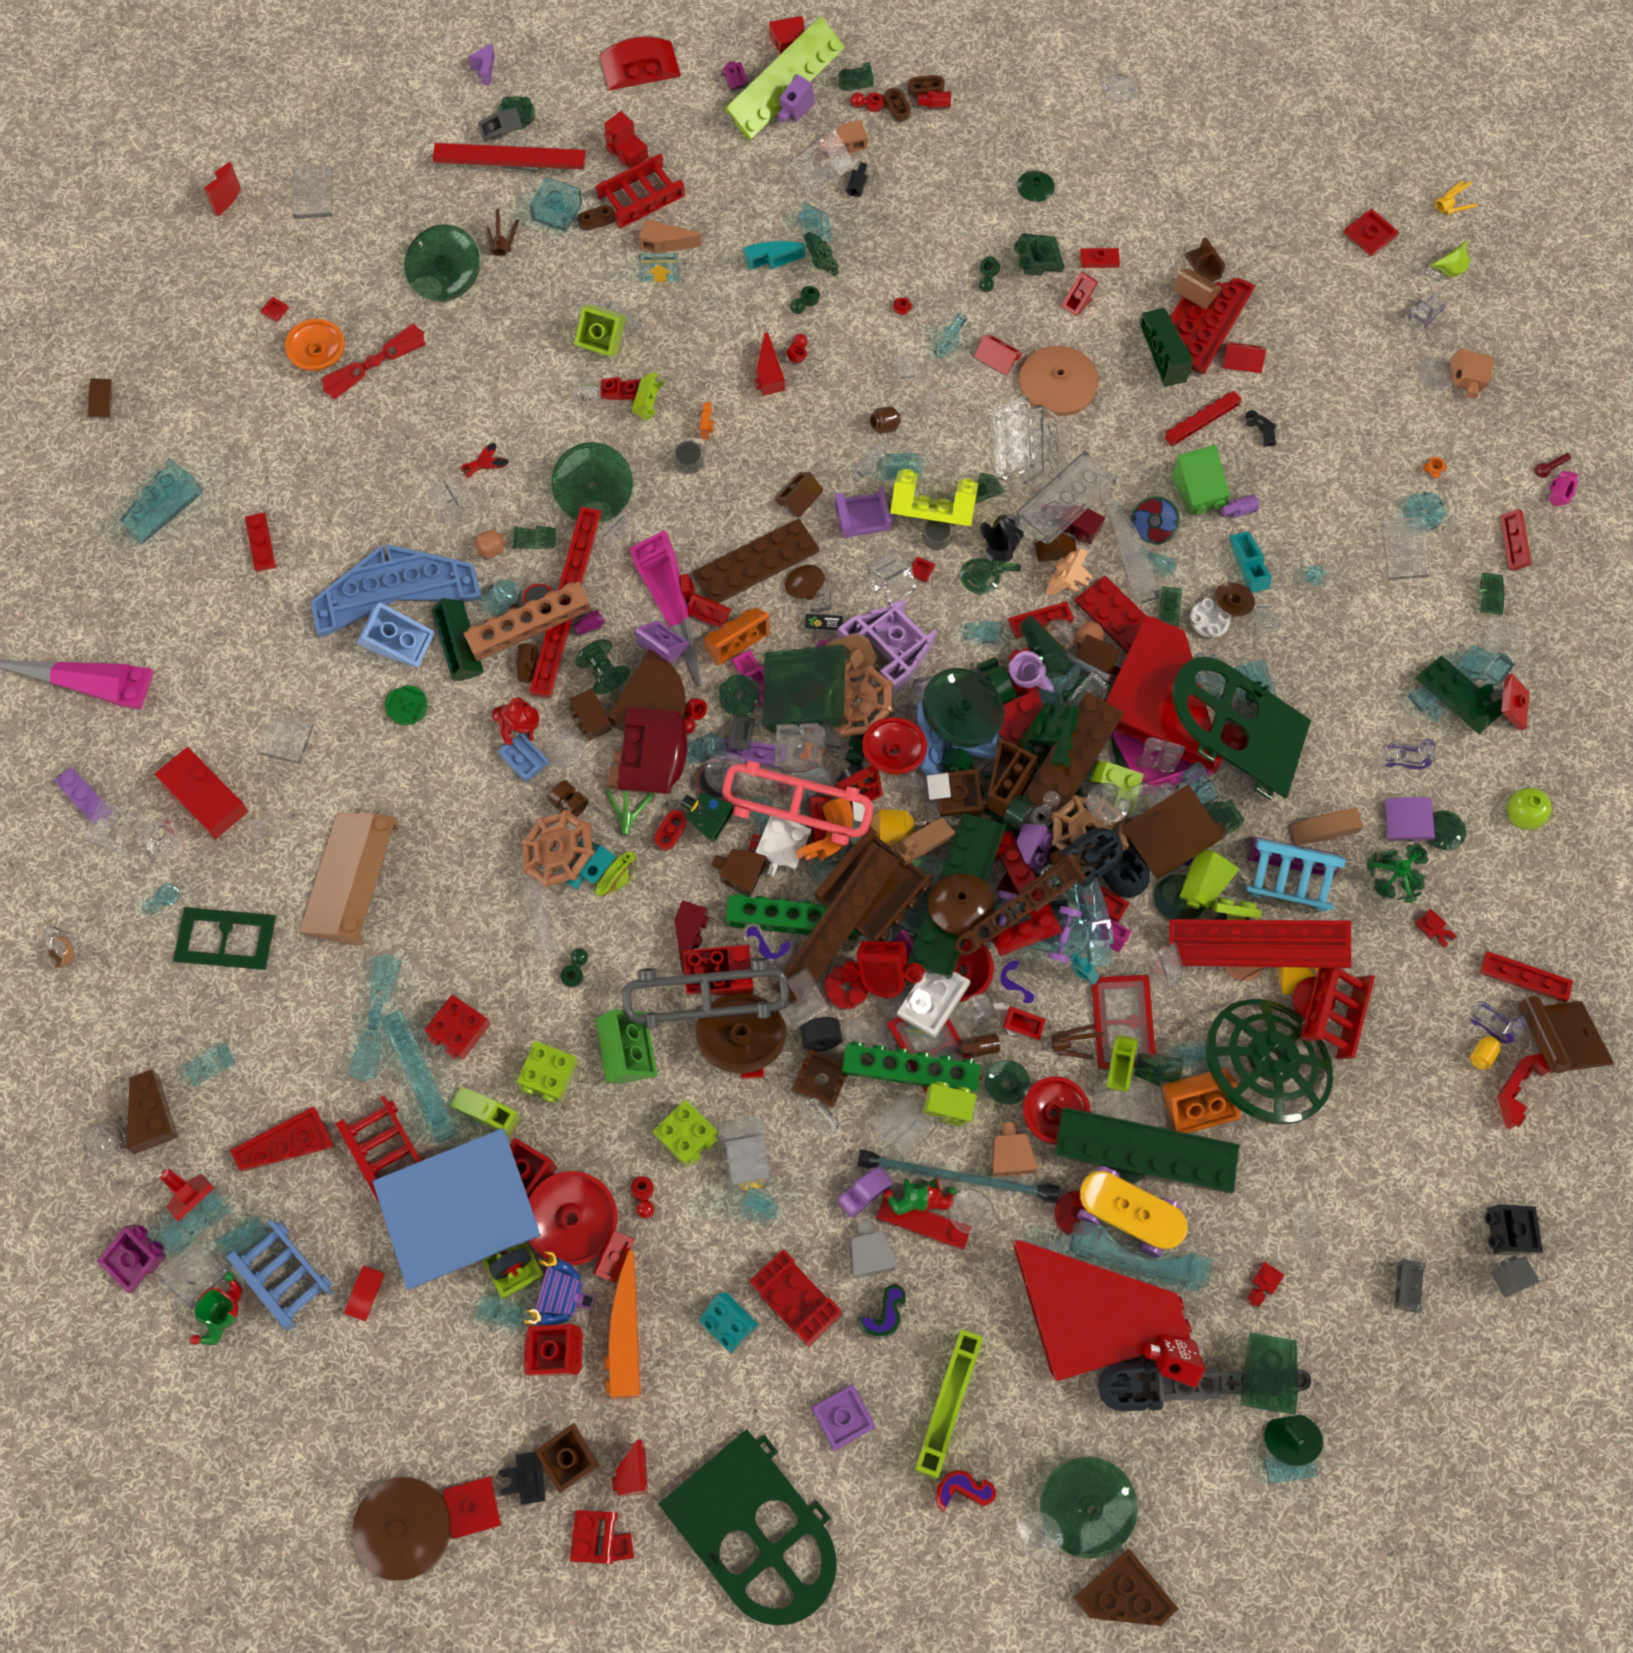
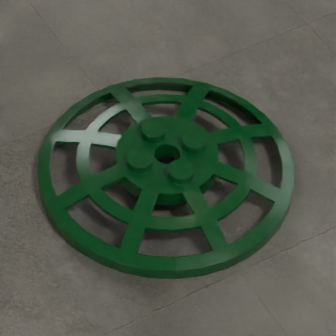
M1248 999L1233 1003L1222 1010L1213 1020L1207 1032L1205 1042V1054L1209 1070L1218 1088L1226 1098L1249 1116L1263 1122L1280 1125L1300 1123L1312 1117L1328 1100L1333 1084L1331 1058L1323 1040L1315 1042L1324 1060L1318 1059L1310 1041L1307 1042L1303 1039L1301 1040L1307 1047L1310 1056L1300 1054L1295 1042L1301 1037L1305 1019L1288 1007L1263 999ZM1260 1005L1263 1014L1251 1015L1242 1020L1231 1012L1241 1006ZM1271 1008L1285 1013L1300 1025L1296 1027L1286 1019L1273 1015ZM1225 1018L1236 1025L1231 1034L1229 1046L1216 1047L1217 1031ZM1265 1020L1267 1030L1257 1032L1249 1023ZM1275 1022L1285 1025L1293 1032L1289 1036L1278 1032ZM1242 1030L1253 1038L1249 1042L1248 1047L1237 1046L1238 1037ZM1270 1052L1276 1054L1278 1061L1271 1058ZM1230 1055L1233 1066L1242 1079L1235 1088L1229 1084L1224 1076L1217 1056ZM1239 1056H1247L1249 1064L1253 1069L1249 1075L1243 1068ZM1301 1063L1311 1065V1074L1307 1082L1298 1072ZM1318 1068L1327 1071V1085L1320 1100L1312 1090L1317 1078ZM1261 1077L1274 1083V1091L1259 1085L1256 1080ZM1293 1078L1301 1088L1294 1092L1284 1093L1283 1083ZM1250 1087L1257 1093L1274 1099V1113L1256 1107L1245 1100L1241 1094ZM1305 1094L1313 1105L1310 1109L1301 1113L1284 1114V1101L1295 1100Z

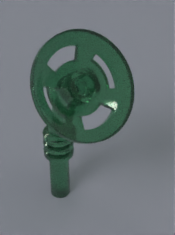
M973 558L962 566L960 580L968 591L975 594H987L995 590L999 585L1000 573L1005 571L1019 572L1021 565L1018 563H1005L1004 561H990L986 558ZM974 563L975 566L971 569V572L965 573L966 569ZM990 577H996L994 582L987 587L986 582ZM970 579V581L973 584L978 585L979 588L972 586L967 580Z

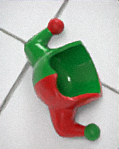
M936 1177L929 1182L919 1184L910 1183L905 1178V1195L900 1201L893 1197V1192L890 1189H886L883 1196L888 1199L892 1210L897 1215H902L914 1209L918 1211H929L933 1208L949 1210L952 1208L953 1198L957 1190L955 1187H949L947 1189L948 1194L945 1197L941 1193L939 1180Z
M227 1272L224 1275V1279L229 1282L230 1286L228 1292L212 1287L206 1290L198 1299L194 1310L195 1318L208 1328L207 1334L202 1337L199 1335L191 1336L190 1343L192 1345H216L220 1341L224 1329L230 1327L236 1321L239 1314L238 1302L243 1288L234 1279L235 1275L232 1272Z

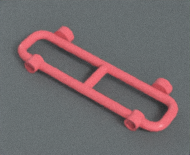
M747 761V764L737 763L732 765L726 772L722 786V795L726 802L734 806L732 815L749 818L750 811H755L833 832L831 841L843 845H848L850 837L858 838L863 836L870 827L873 805L868 797L859 794L860 789L847 786L846 790L819 784L759 768L760 763ZM737 772H743L796 786L790 811L733 797L731 795V786L734 775ZM804 789L863 804L865 811L861 826L858 829H852L798 814Z

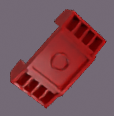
M784 1249L780 1250L748 1281L750 1286L808 1348L843 1315L841 1309L830 1297L827 1298L813 1284Z

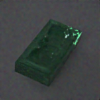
M1161 587L1158 619L1169 625L1179 626L1182 589Z

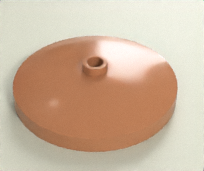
M1048 346L1035 351L1025 360L1020 371L1019 385L1025 400L1038 411L1053 416H1068L1082 411L1092 402L1098 388V374L1091 360L1080 351L1066 346Z

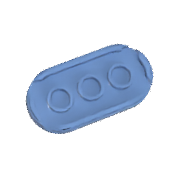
M939 693L924 695L918 705L917 726L923 731L927 740V753L919 767L926 775H935L947 771L940 763L944 750L951 749L952 712L950 706L946 705L944 696Z

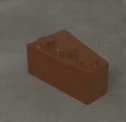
M1000 738L988 792L987 809L1005 817L1012 800L1020 796L1036 771L1037 755Z
M152 1069L130 1077L127 1150L135 1155L178 1138L160 1077Z

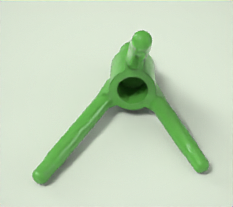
M606 790V794L617 814L619 826H621V835H629L632 822L635 821L637 815L655 793H649L634 813H628V792L624 791L623 812H621L610 790Z

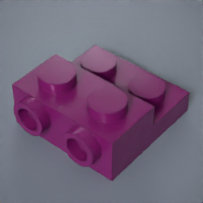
M139 1224L125 1226L97 1261L127 1293L134 1292L148 1274H152L166 1257L162 1252L164 1249L163 1245L158 1241H152L147 1236L148 1230Z

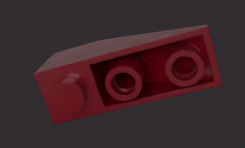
M1042 504L1038 515L1045 523H1052L1062 532L1070 533L1080 542L1090 545L1102 529L1105 521L1104 516L1084 507Z
M682 900L675 917V927L682 973L685 974L683 950L699 949L703 938L700 934L702 928H707L710 916H707V908Z

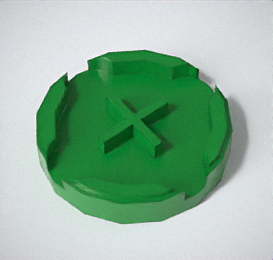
M404 685L390 692L386 698L385 709L393 722L398 725L407 726L422 720L426 715L428 703L422 690L415 686Z

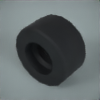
M834 1017L815 1018L800 1026L803 1048L807 1051L809 1049L825 1051L835 1048L842 1043L840 1023Z

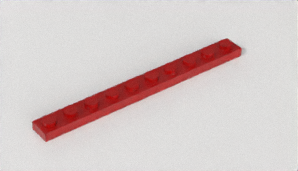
M580 508L558 590L563 589L568 583H576L578 581L582 587L602 515L601 510ZM563 600L560 604L567 605L570 601ZM573 619L546 630L529 691L531 695L551 699Z

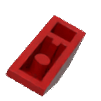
M768 332L764 333L757 365V378H754L756 390H760L762 396L785 391V379Z

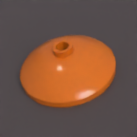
M310 319L297 324L291 329L285 340V351L289 360L296 367L307 371H319L331 367L341 358L345 349V339L340 328L324 319Z

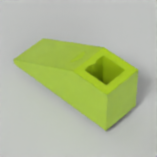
M462 1086L450 1104L451 1108L494 1131L504 1128L507 1138L510 1137L520 1120L518 1113L511 1108Z

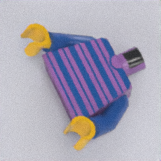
M544 1251V1253L549 1255L548 1262L540 1260V1264L551 1266V1268L547 1267L536 1309L525 1311L532 1314V1320H524L525 1324L558 1325L567 1322L571 1316L575 1317L578 1307L591 1310L594 1302L593 1295L582 1293L584 1283L581 1282V1276L573 1266L556 1257L554 1253Z

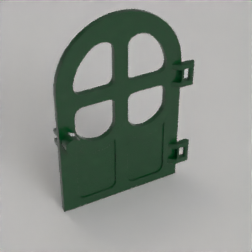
M1199 657L1184 664L1174 678L1172 687L1173 704L1177 716L1186 731L1199 742L1197 753L1211 762H1214L1217 754L1257 780L1254 790L1269 800L1272 799L1274 792L1284 799L1288 798L1311 720L1267 691L1268 685L1261 687L1262 681H1252L1221 660ZM1212 671L1221 674L1225 678L1226 684L1221 699H1217L1196 684L1195 676L1197 672ZM1237 687L1246 691L1245 698L1248 702L1253 703L1255 701L1257 714L1254 719H1248L1232 708L1231 703ZM1189 695L1194 696L1214 710L1215 717L1209 732L1204 731L1194 720L1187 704ZM1226 719L1241 727L1246 733L1247 745L1243 750H1233L1222 742L1221 733ZM1203 749L1208 751L1210 753V756L1203 752ZM1261 787H1263L1264 789H1266V790L1268 791V793H1266V792H1264L1263 790H1261Z
M746 1429L658 1505L733 1603L745 1615L768 1625H789L802 1621L817 1611L827 1599L833 1587L837 1569L836 1552L832 1539L824 1527V1524L831 1517L818 1501L809 1507L771 1460L778 1451L769 1439L764 1435L756 1441L748 1429ZM765 1442L772 1452L767 1454L760 1445ZM776 1500L785 1502L795 1513L798 1521L796 1526L779 1541L772 1543L756 1524V1512L764 1503ZM816 1508L824 1516L821 1521L813 1513V1510ZM733 1531L747 1533L761 1552L760 1557L739 1575L731 1574L720 1559L722 1541ZM806 1534L814 1537L821 1556L819 1578L810 1585L803 1584L783 1558L785 1551ZM773 1567L792 1590L793 1600L785 1608L765 1607L748 1597L746 1586L766 1568Z

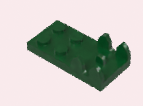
M1442 655L1416 677L1423 686L1479 735L1503 714L1501 712L1503 697H1500L1497 701L1491 699V694L1493 693L1492 684H1485L1481 688L1477 687Z

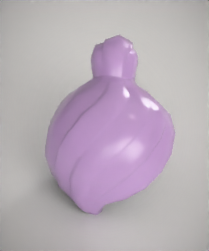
M1022 651L1008 664L1010 677L1018 686L1024 688L1038 686L1052 693L1056 690L1048 677L1045 676L1046 667L1042 663L1041 658L1034 652Z

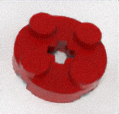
M837 966L826 978L825 994L830 1003L836 1008L842 1010L854 1009L866 1000L869 991L864 987L861 976H858L853 981L846 980L841 974L843 966ZM846 982L850 983V986L853 987V990H848V993H845L844 989L840 987L845 985Z

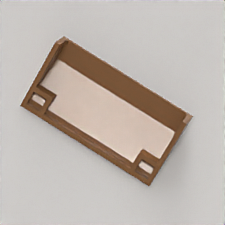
M376 813L336 814L302 921L300 934L364 946V941L361 938L362 928L392 830H399L400 827L395 817Z

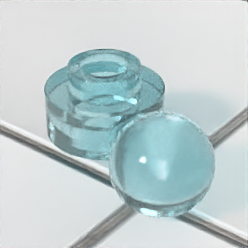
M171 883L164 884L157 891L155 899L149 898L142 903V911L148 916L157 914L160 910V905L169 906L177 901L179 890Z

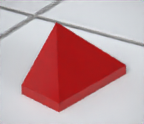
M1009 1006L1003 1028L1040 1040L1046 1019Z

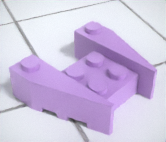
M905 599L892 603L889 607L880 610L878 608L871 610L870 613L863 616L857 615L852 617L838 628L836 638L857 633L870 640L871 645L890 663L880 670V674L893 682L892 697L908 685L933 646L937 633L934 629L928 635H925L904 614L907 602Z

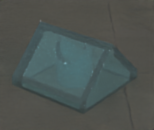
M880 453L881 481H895L898 470L902 471L903 469H910L914 473H918L917 480H921L923 461L920 453Z

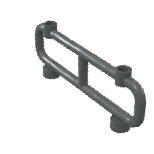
M764 957L751 959V969L657 978L655 968H643L638 970V979L630 981L623 989V1010L628 1020L633 1023H645V1028L648 1029L659 1027V1022L728 1015L757 1013L758 1018H767L771 1016V1011H777L786 1006L789 1000L788 979L786 974L779 968L769 967L768 958ZM775 976L779 980L780 999L777 1002H759L757 1004L711 1008L709 982ZM700 983L703 1009L664 1013L649 1012L642 1015H637L633 1012L631 993L634 989Z

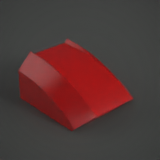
M573 1324L529 1326L524 1344L523 1368L525 1375H578L583 1367L582 1347L584 1336L580 1326Z

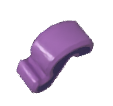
M875 1167L858 1179L847 1192L843 1193L838 1198V1203L849 1217H855L879 1194L884 1193L886 1189H891L893 1180L882 1167Z

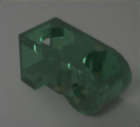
M870 62L862 63L861 68L853 70L843 69L839 72V87L841 90H858L870 88L874 85V76Z

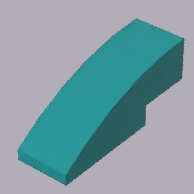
M771 241L743 247L744 260L749 270L768 264L771 270L805 258L806 246L804 243L793 241Z
M1246 531L1230 535L1231 546L1248 589L1252 593L1270 589L1272 576L1264 564L1265 557L1250 532Z

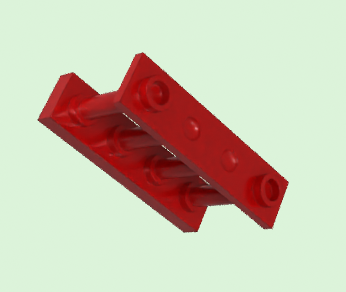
M661 153L595 186L598 200L607 197L617 211L615 212L616 224L620 229L685 196V186L681 179L672 183L663 171V155ZM655 172L666 187L656 191L645 176ZM638 180L649 193L648 196L639 199L630 187V184ZM623 189L633 204L623 207L613 193Z
M1318 968L1300 1038L1307 1042L1324 1039L1338 1047L1337 1059L1355 1058L1375 976L1354 977L1341 968ZM1338 978L1354 986L1351 998L1336 989ZM1333 998L1348 1006L1346 1018L1331 1010ZM1328 1018L1343 1027L1341 1039L1326 1030Z
M384 1095L380 1098L385 1106L354 1124H347L342 1119L335 1123L378 1202L373 1181L377 1179L376 1175L379 1174V1170L410 1152L416 1163L425 1160V1157L420 1159L395 1113L399 1110L393 1099L388 1101ZM390 1114L395 1126L365 1143L361 1142L358 1144L355 1138L358 1135L357 1132ZM397 1134H401L406 1145L375 1163L373 1161L368 1162L365 1157L369 1154L368 1151Z

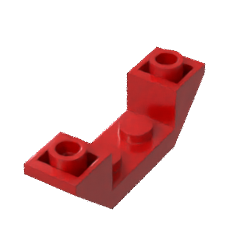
M1542 1054L1528 1055L1522 1058L1497 1096L1505 1126L1509 1130L1515 1126L1520 1127L1526 1118L1524 1112L1527 1106L1514 1099L1521 1090L1520 1082L1522 1080L1525 1081L1532 1070L1542 1077L1548 1072L1553 1073L1549 1070Z

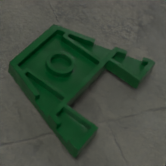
M1045 703L1016 746L1031 753L1034 744L1057 745L1050 762L1055 766L1069 767L1071 759L1068 758L1069 750L1073 749L1071 736L1072 732L1076 731L1079 707L1074 704Z

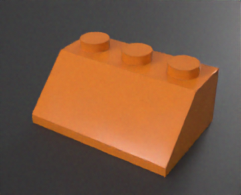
M756 607L744 611L734 621L730 620L721 629L707 634L704 638V648L718 666L770 634L768 613Z
M1227 1068L1221 1069L1229 1084L1235 1088L1237 1086L1236 1079ZM1211 1072L1162 1085L1164 1102L1174 1131L1191 1133L1241 1119L1240 1109L1231 1103L1221 1092Z

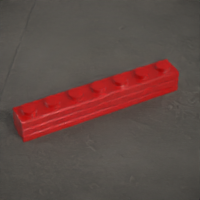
M1235 391L1226 393L1223 398H1218L1213 404H1208L1205 409L1197 411L1194 416H1189L1184 422H1179L1173 429L1169 428L1166 431L1165 439L1173 447L1239 406L1242 398Z

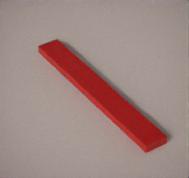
M435 143L432 159L434 163L584 170L586 150Z

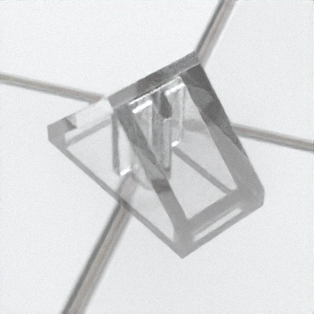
M1093 670L1067 701L1078 707L1087 691L1103 700L1106 697L1109 684L1096 670Z

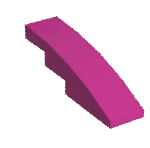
M751 650L732 659L736 670L775 727L794 717L774 681L770 680Z

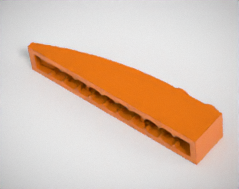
M633 1250L628 1251L617 1285L610 1322L609 1354L605 1355V1369L610 1370V1379H606V1394H610L612 1400L641 1397L635 1253Z

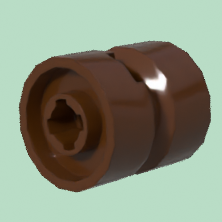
M567 780L558 783L548 796V801L555 808H561L560 812L570 810L576 817L586 809L589 800L582 793L576 792V788Z

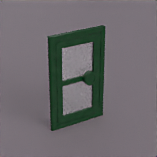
M184 907L173 962L266 970L276 915Z

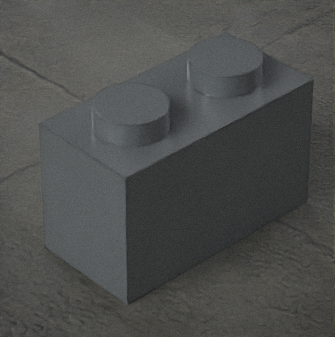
M1516 1255L1511 1256L1496 1264L1497 1269L1491 1272L1504 1298L1540 1282L1526 1256L1517 1259Z

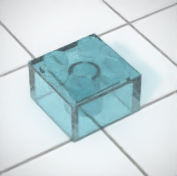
M545 177L529 205L532 220L567 232L583 204L581 189Z

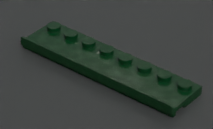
M963 813L938 881L952 874L964 873L976 876L986 883L1007 824L1003 825ZM959 896V897H958L960 900H964V899H965L964 896ZM928 908L907 964H920L926 973L939 974L950 980L960 957V954L954 948L955 940L959 936L949 934L940 929L933 922ZM962 939L959 943V947L961 950L963 949L966 939Z
M1066 1107L1062 1108L1060 1112L1061 1118L1054 1157L1104 1166L1110 1169L1219 1192L1234 1193L1239 1144Z

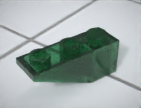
M1032 615L1028 616L1020 626L1029 651L1034 652L1041 658L1042 663L1046 667L1045 676L1048 679L1064 675L1072 668L1065 649Z

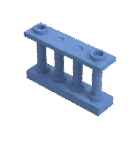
M271 1219L268 1223L274 1230L246 1254L242 1253L239 1255L233 1251L226 1258L282 1327L289 1331L296 1325L292 1319L299 1309L322 1290L329 1295L333 1293L330 1289L332 1282L324 1273L320 1276L288 1238L289 1230L282 1222L277 1224ZM278 1238H281L288 1248L260 1272L256 1271L254 1273L249 1267L252 1264L251 1261ZM295 1255L303 1265L275 1289L271 1288L268 1291L264 1286L265 1279ZM309 1272L317 1283L290 1306L282 1308L277 1302L281 1299L280 1296Z

